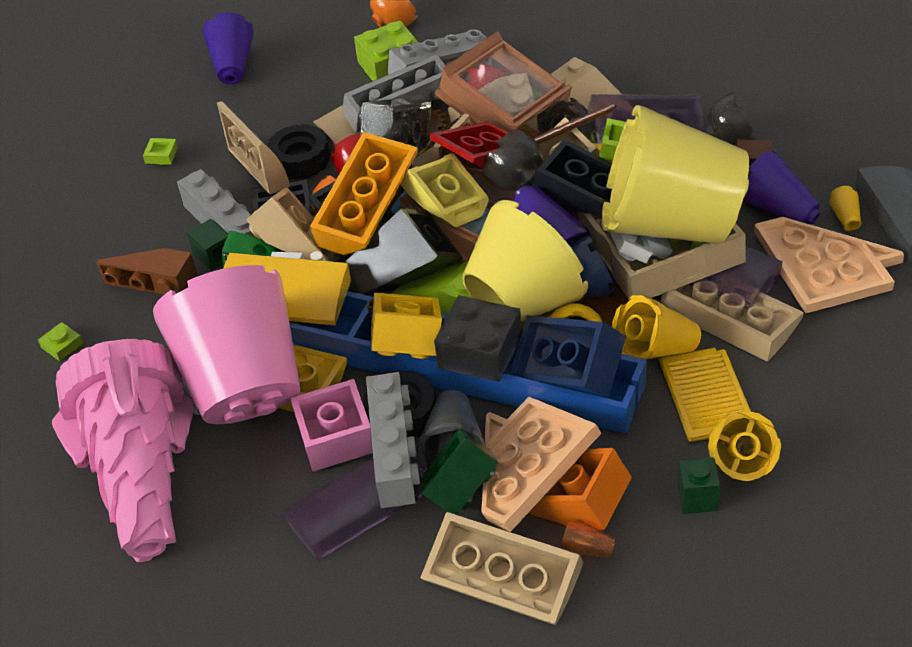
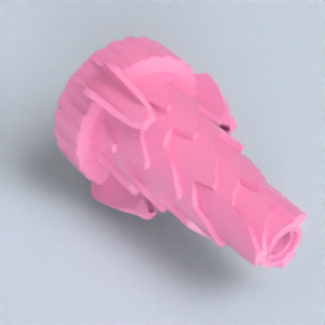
M122 339L101 342L92 347L82 349L79 353L69 357V360L60 366L61 369L56 374L60 411L53 418L52 426L66 452L73 458L76 467L86 468L90 463L91 472H97L100 495L109 512L110 523L114 522L116 524L121 549H124L136 562H146L152 560V557L161 554L166 549V544L176 542L169 502L172 501L170 473L175 472L172 452L177 454L185 450V442L190 430L194 404L193 400L184 394L182 375L169 348L149 340Z

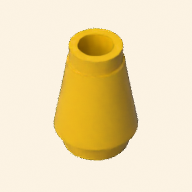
M840 186L830 193V207L843 225L844 230H857L862 225L858 193L850 186Z

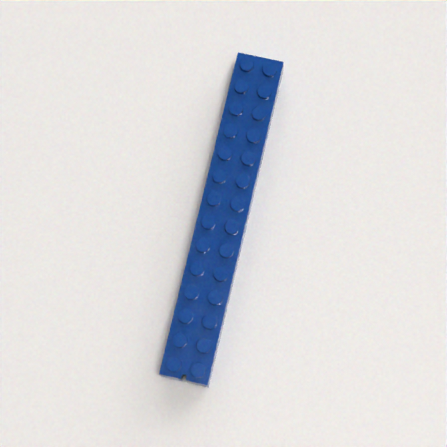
M347 291L335 326L289 321L293 344L346 357L348 366L380 374L393 373L398 370L405 372L414 371V373L418 375L420 373L426 380H429L433 387L457 390L465 395L517 408L528 397H531L593 422L598 428L623 434L628 433L636 413V407L638 408L646 388L647 360L621 354L609 399L512 376L510 371L522 331L441 313L442 322L438 356L419 359L406 353H397L394 356L380 355L377 351L371 350V320L366 304L374 299V297Z

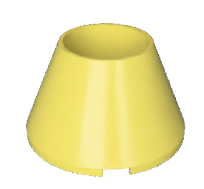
M510 200L498 201L490 209L462 275L463 284L474 302L488 316L505 326L521 323L526 320L527 315L539 316L565 304L576 302L588 290V282L586 280L582 282L580 276L584 268L563 237L535 212L532 211L527 215L517 209L519 203Z

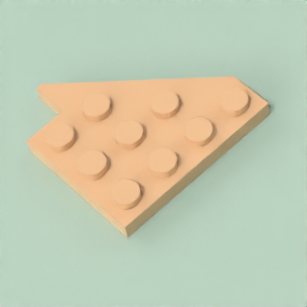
M779 217L754 225V234L805 314L892 291L895 281L885 268L903 263L904 253L900 250L786 217Z
M528 397L508 419L488 412L485 424V445L493 452L498 464L491 479L485 483L483 482L481 512L486 520L505 531L511 532L600 436L601 432L598 426L593 422L531 397Z

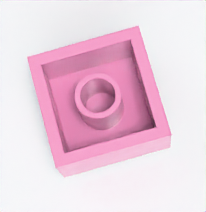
M354 379L290 398L312 472L373 453L370 423Z

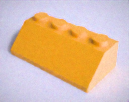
M363 132L310 226L317 246L342 255L366 248L414 160L418 148Z

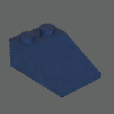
M527 315L510 375L609 399L626 335L604 322Z

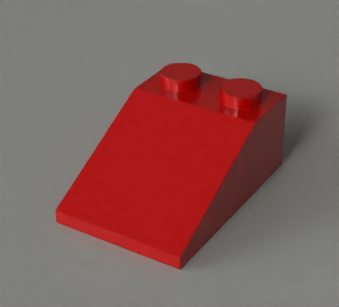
M488 121L439 131L430 135L431 140L472 162V166L492 173L493 177L497 180L509 181L510 179L523 176L531 144Z

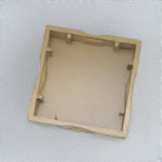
M578 212L579 222L587 227L592 235L591 239L593 242L590 244L593 245L595 250H598L607 270L628 299L632 295H644L652 298L746 262L745 233L737 224H735L726 240L721 244L702 242L700 247L689 250L692 241L679 240V249H672L673 251L668 259L664 260L656 256L655 258H649L647 263H644L637 259L635 261L627 260L618 253L611 232L602 229V214Z

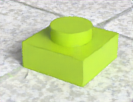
M150 138L143 154L145 164L171 165L178 149L177 140Z
M62 322L38 339L41 348L59 361L84 344L81 335Z

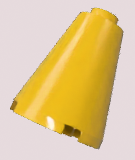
M632 295L629 297L631 300L625 305L621 304L616 310L612 321V328L626 335L622 350L624 355L646 360L694 351L700 343L701 329L696 322L648 296Z

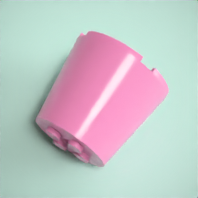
M244 265L216 270L188 280L189 287L177 294L175 291L170 290L155 304L153 308L155 322L205 422L210 424H230L268 415L291 401L290 398L299 394L300 383L284 287L280 273L274 269L271 272H266L264 266Z

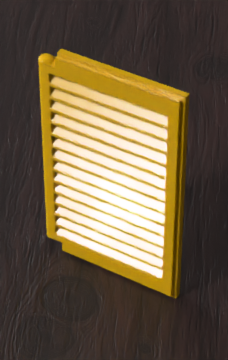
M714 347L658 358L689 443L709 439L710 432L716 423L726 415L740 411L751 412L725 349L716 351Z

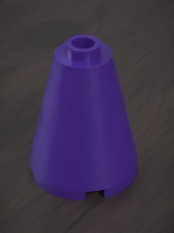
M233 12L216 14V18L211 21L208 19L205 22L203 36L218 79L226 84H235L241 81L244 75L254 37L253 24L251 22L249 24L241 14Z
M770 150L766 151L749 167V171L752 173L748 177L749 186L742 202L778 218L786 217L810 225L816 222L821 214L818 211L820 207L819 202L778 153L771 152Z
M526 185L515 193L513 201L519 203L518 210L527 215L532 211L550 224L569 246L588 234L590 238L592 237L587 227L537 186L530 187Z

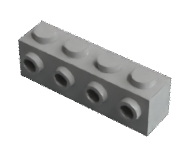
M471 29L456 35L449 34L443 38L427 39L421 43L406 44L399 48L390 49L388 74H392L436 54L446 66L487 37L481 31ZM489 56L475 67L480 68L482 64L492 66L493 59Z
M436 54L344 94L342 115L355 133H359L363 130H370L388 119H395L406 111L418 109L429 101L438 100L440 98L435 95V92L440 88L442 68L445 64Z
M200 169L177 181L184 207L201 224L212 219L228 234L231 230L254 236L249 229L250 224L246 221L251 216L246 206L242 203H237L230 191H224L213 176L209 177Z
M399 372L367 376L366 385L375 480L381 508L415 504L414 485L420 484L418 465L417 463L411 464L410 459L411 457H417L414 436L408 437L407 431L413 430L411 410L405 411L404 405H410L408 385H401Z

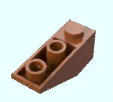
M168 248L99 259L96 262L104 284L165 295L170 290L175 291L177 294L188 288L187 281L195 278L197 275L190 252Z

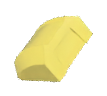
M454 153L445 155L443 158L423 166L408 169L400 184L421 207L435 218L455 228L482 217L489 202L486 193Z

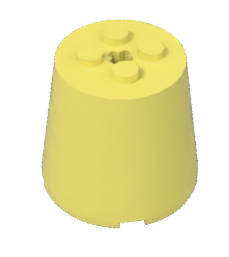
M640 105L635 106L632 115L636 117L634 120L627 119L611 165L606 188L612 189L610 203L604 202L602 229L611 233L721 244L735 226L743 198L748 190L749 156L747 151Z

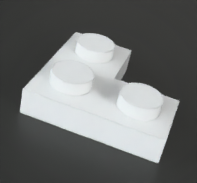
M611 233L618 253L630 261L637 259L647 263L649 258H655L656 256L665 260L668 259L673 251L667 238Z

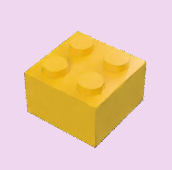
M374 293L371 321V350L377 351L380 355L394 356L397 353L410 354L412 357L419 359L438 356L442 322L439 299Z

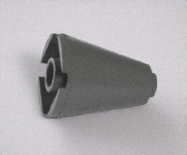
M445 391L438 396L417 447L419 462L425 470L428 469L459 428L486 446L468 397L460 391Z

